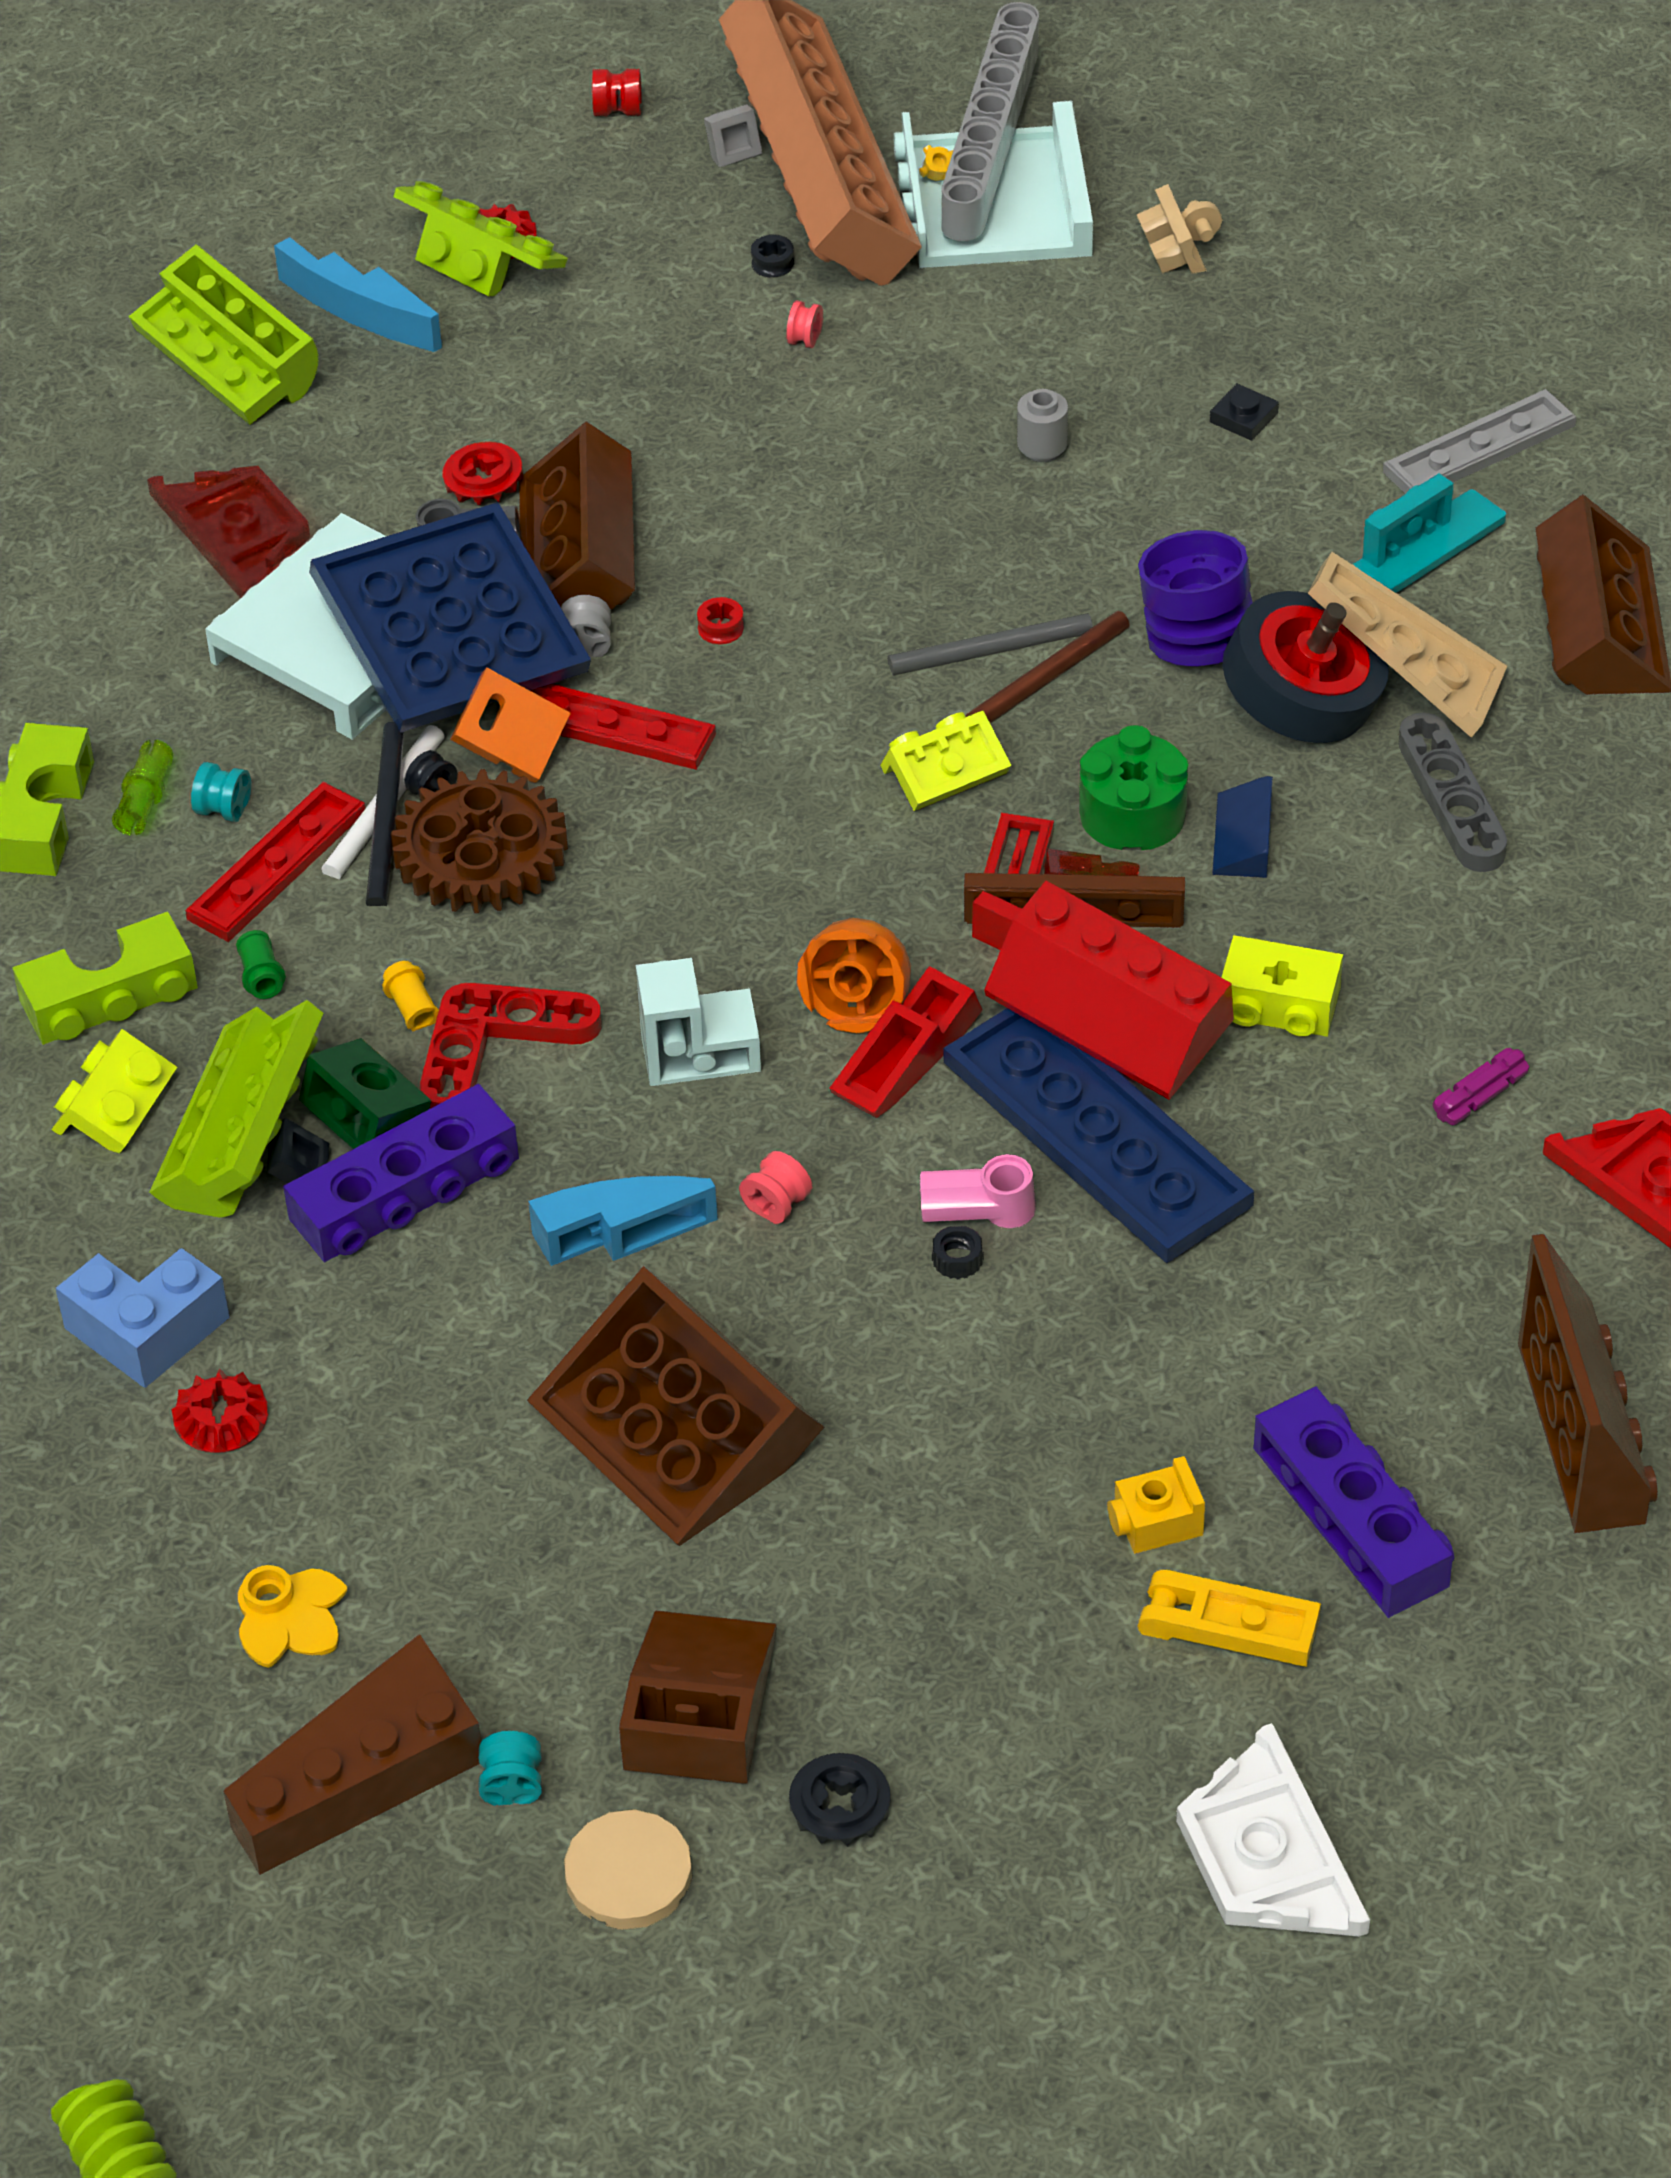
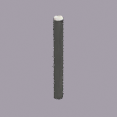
M1089 613L897 653L888 655V665L892 675H898L1081 636L1093 628L1092 620Z

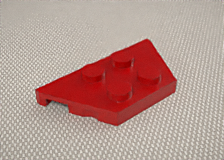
M1662 1108L1635 1114L1627 1120L1613 1119L1593 1124L1592 1134L1564 1140L1559 1132L1551 1134L1544 1139L1543 1155L1671 1248V1115Z

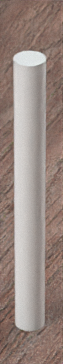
M433 725L427 726L402 759L398 800L407 790L404 779L406 771L413 760L425 751H436L444 740V733L438 727ZM377 794L322 866L323 874L340 879L372 837Z

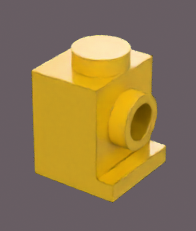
M1185 1456L1173 1459L1172 1467L1115 1481V1499L1107 1503L1109 1519L1116 1536L1127 1535L1134 1554L1203 1536L1205 1501Z

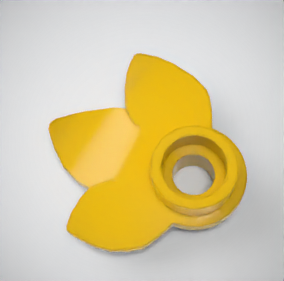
M264 1565L253 1569L246 1575L238 1591L239 1607L245 1616L239 1628V1638L242 1647L253 1661L267 1668L276 1664L287 1649L307 1655H325L335 1651L339 1641L338 1628L328 1608L344 1597L348 1591L346 1584L335 1575L321 1569L311 1568L292 1575L274 1565ZM267 1593L279 1595L272 1600H259L260 1597Z

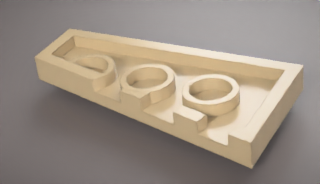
M1331 552L1322 564L1308 594L1325 609L1329 603L1333 602L1342 605L1347 612L1342 624L1472 738L1485 720L1507 665L1334 552Z

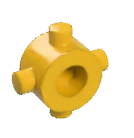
M928 145L923 149L926 156L922 168L919 169V173L922 177L926 176L933 181L944 180L953 150L949 151L939 146L932 148L931 145Z

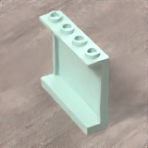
M1072 101L1053 102V126L1015 128L984 231L979 237L969 241H956L944 235L941 230L942 184L944 180L933 181L926 176L922 177L919 173V169L922 168L926 156L923 149L931 145L932 148L939 146L952 151L954 150L959 132L912 136L909 112L902 113V132L894 133L895 161H905L898 162L899 190L909 191L902 193V202L910 221H913L912 225L922 246L917 252L919 268L1092 256L1093 219Z
M341 513L326 527L318 530L313 538L293 555L285 558L273 572L260 583L251 587L240 600L223 614L218 615L205 628L211 663L217 666L227 656L231 655L334 711L336 731L353 740L387 709L311 577L309 569L311 559L386 536Z

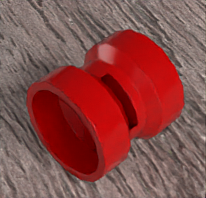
M593 69L592 102L594 116H609L613 111H622L626 116H641V70L625 69L621 74H612L608 69Z

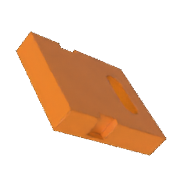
M486 668L482 672L450 740L496 765L501 761L512 767L511 773L519 777L525 776L528 778V781L536 783L544 771L569 718L570 712ZM489 699H495L498 701L500 709L490 731H485L479 726V720Z

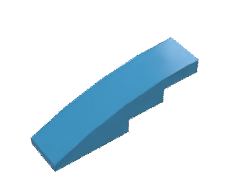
M290 237L274 245L279 280L311 303L351 324L388 339L432 352L442 348L439 314L380 267L363 275L335 252L318 260Z

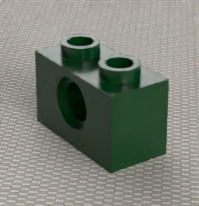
M362 1038L308 1055L299 1101L352 1149L430 1109L431 1099Z

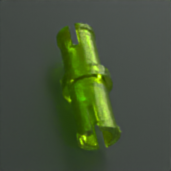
M147 740L142 744L134 769L129 770L122 781L121 790L123 795L117 809L113 813L112 824L118 831L126 835L132 834L136 820L135 834L139 835L144 831L153 804L159 803L164 793L165 785L163 779L169 765L172 763L174 753L169 745L160 740H154L150 754L148 753L152 746L151 741Z

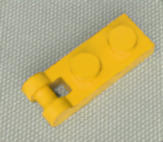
M1159 1570L1153 1573L1148 1589V1595L1152 1600L1150 1605L1143 1607L1137 1625L1142 1635L1169 1640L1173 1637L1307 1667L1320 1619L1321 1603L1171 1570ZM1185 1603L1192 1605L1191 1611L1175 1608V1605L1179 1606Z

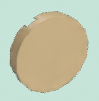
M639 1810L609 1812L588 1822L571 1840L564 1859L567 1892L577 1909L590 1919L592 1916L598 1921L606 1922V1926L621 1930L647 1927L668 1917L680 1905L679 1901L685 1895L686 1890L688 1892L692 1880L689 1846L678 1828L659 1815Z

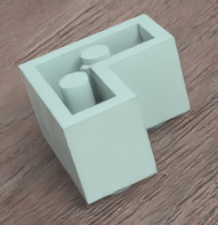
M692 958L636 965L641 1037L650 1086L761 1072L760 1041L750 988L699 995Z

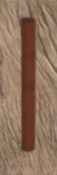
M1121 611L1114 612L967 713L966 717L984 711L990 723L1128 629L1130 623L1127 616Z

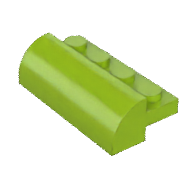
M197 244L159 274L165 287L128 316L135 330L249 425L282 398H285L291 404L303 398L317 372L318 350L313 338Z
M305 1000L279 1017L272 1019L256 1006L223 1027L149 1191L151 1195L176 1210L218 1218L235 1213L244 1190L255 1182L263 1169V1162L260 1159L264 1149L278 1133L282 1124L278 1117L284 1103L291 1098L300 1083L297 1073L302 1062L311 1054L317 1044L318 1037L314 1034L324 1014L308 1000Z

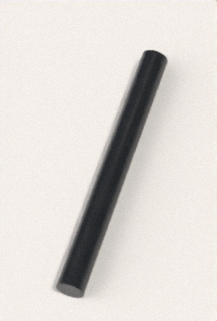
M388 722L383 728L366 894L367 906H387L393 853L391 831H395L404 732L399 731L395 722Z

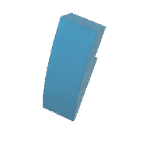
M641 1176L605 1180L563 1189L528 1201L532 1235L551 1266L603 1245L612 1260L615 1261L718 1220L716 1187L710 1178Z

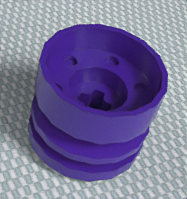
M1205 530L1175 533L1156 541L1143 552L1138 563L1150 650L1160 659L1175 665L1198 667L1223 662V655L1227 644L1245 611L1253 603L1249 592L1251 583L1245 546L1235 537L1218 531Z

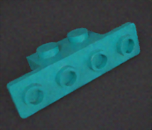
M1438 473L1421 485L1412 487L1405 495L1388 506L1377 509L1365 520L1363 556L1352 565L1397 593L1504 524L1506 512L1473 489L1452 500L1454 483Z

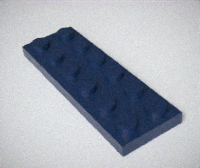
M1006 1008L943 1048V1058L946 1066L1165 1263H1169L1253 1207L1254 1190L1117 1070L1012 1010Z

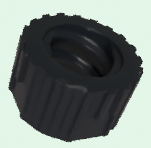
M948 1226L935 1235L933 1238L932 1261L933 1267L936 1268L937 1272L950 1279L956 1278L959 1280L960 1278H968L970 1275L973 1276L976 1271L980 1270V1266L983 1265L984 1252H982V1237L975 1230L967 1226ZM957 1248L971 1251L969 1255L960 1258L950 1257L946 1253L950 1249Z

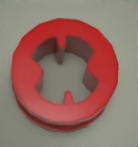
M725 597L711 598L703 602L697 611L698 632L702 639L718 645L736 641L744 630V616L741 605L737 601ZM720 618L717 624L711 622L713 619ZM724 618H727V619L730 620V621L727 622V623H722V624H721V622H723V619H724Z

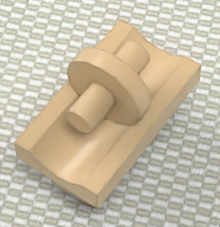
M1167 184L1156 189L1160 204L1137 214V217L1161 272L1166 273L1185 264H1188L1191 273L1206 271L1194 241L1202 240L1207 242L1212 240L1222 224V216L1219 209L1211 202L1194 200L1188 204L1181 214L1169 185Z

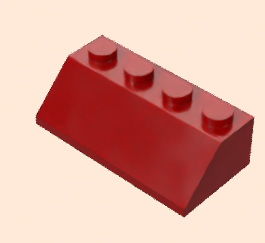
M1045 880L1013 919L984 989L985 996L1168 1100L1172 1098L1234 1020L1232 983Z

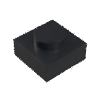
M1236 383L1210 410V423L1252 441L1278 414L1279 401Z
M284 1118L281 1120L282 1124L278 1133L269 1143L267 1172L288 1184L328 1163L330 1143L291 1120Z

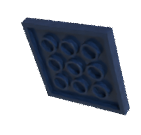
M499 502L311 559L309 569L311 577L400 732L463 713L482 672L486 668L529 691L589 671L591 658ZM489 699L487 705L497 701L495 699Z

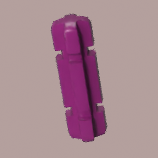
M1505 1048L1491 1059V1064L1487 1061L1453 1086L1454 1092L1447 1089L1434 1099L1432 1105L1437 1113V1118L1443 1123L1447 1122L1450 1125H1457L1471 1114V1109L1474 1111L1478 1110L1509 1087L1508 1081L1514 1084L1523 1078L1529 1071V1065L1525 1061L1524 1053L1519 1049Z

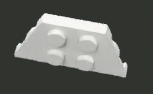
M1273 1724L1263 1726L1256 1732L1255 1742L1238 1759L1234 1760L1230 1757L1214 1772L1213 1779L1208 1785L1197 1788L1177 1807V1823L1225 1924L1359 1937L1369 1934L1370 1919Z

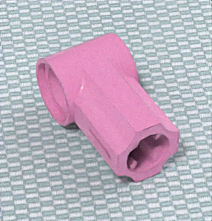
M1008 1154L996 1156L989 1160L982 1169L922 1171L920 1174L923 1222L989 1219L991 1223L999 1227L1015 1228L1028 1223L1034 1216L1036 1207L1033 1172L1031 1165L1019 1156Z

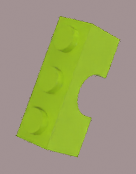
M25 723L19 743L11 745L8 756L9 772L6 780L0 781V871L48 876L57 875L69 835L63 805L48 803L47 801L57 798L82 799L94 764L88 728Z
M168 911L117 929L121 958L108 968L92 971L81 969L72 963L65 949L12 967L19 1001L42 1045L58 1039H73L85 1029L109 1020H125L139 1009L161 1001H177L187 992L198 988L192 954Z

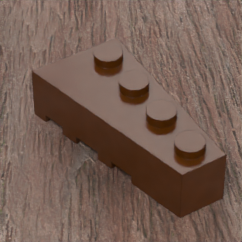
M420 1634L223 1790L231 1829L259 1875L480 1764L479 1745L481 1743L479 1722Z

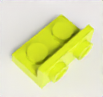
M984 711L968 717L963 712L955 713L941 720L935 726L936 730L919 736L917 731H911L899 736L889 744L890 749L880 765L884 774L894 771L913 811L1004 775L1012 766Z

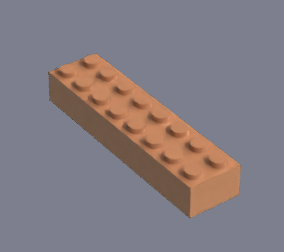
M735 0L719 18L727 38L725 44L734 55L738 65L737 73L744 80L750 94L748 100L757 111L761 121L760 129L769 140L773 150L772 158L780 167L785 179L784 187L792 196L797 208L796 216L804 225L810 240L808 242L809 248L821 260L825 262L833 260L843 265L854 277L861 281L869 279L880 286L889 284L922 246L823 18L792 0Z

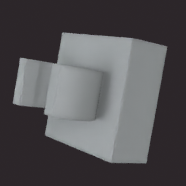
M747 104L704 118L711 157L719 168L762 154L754 109Z

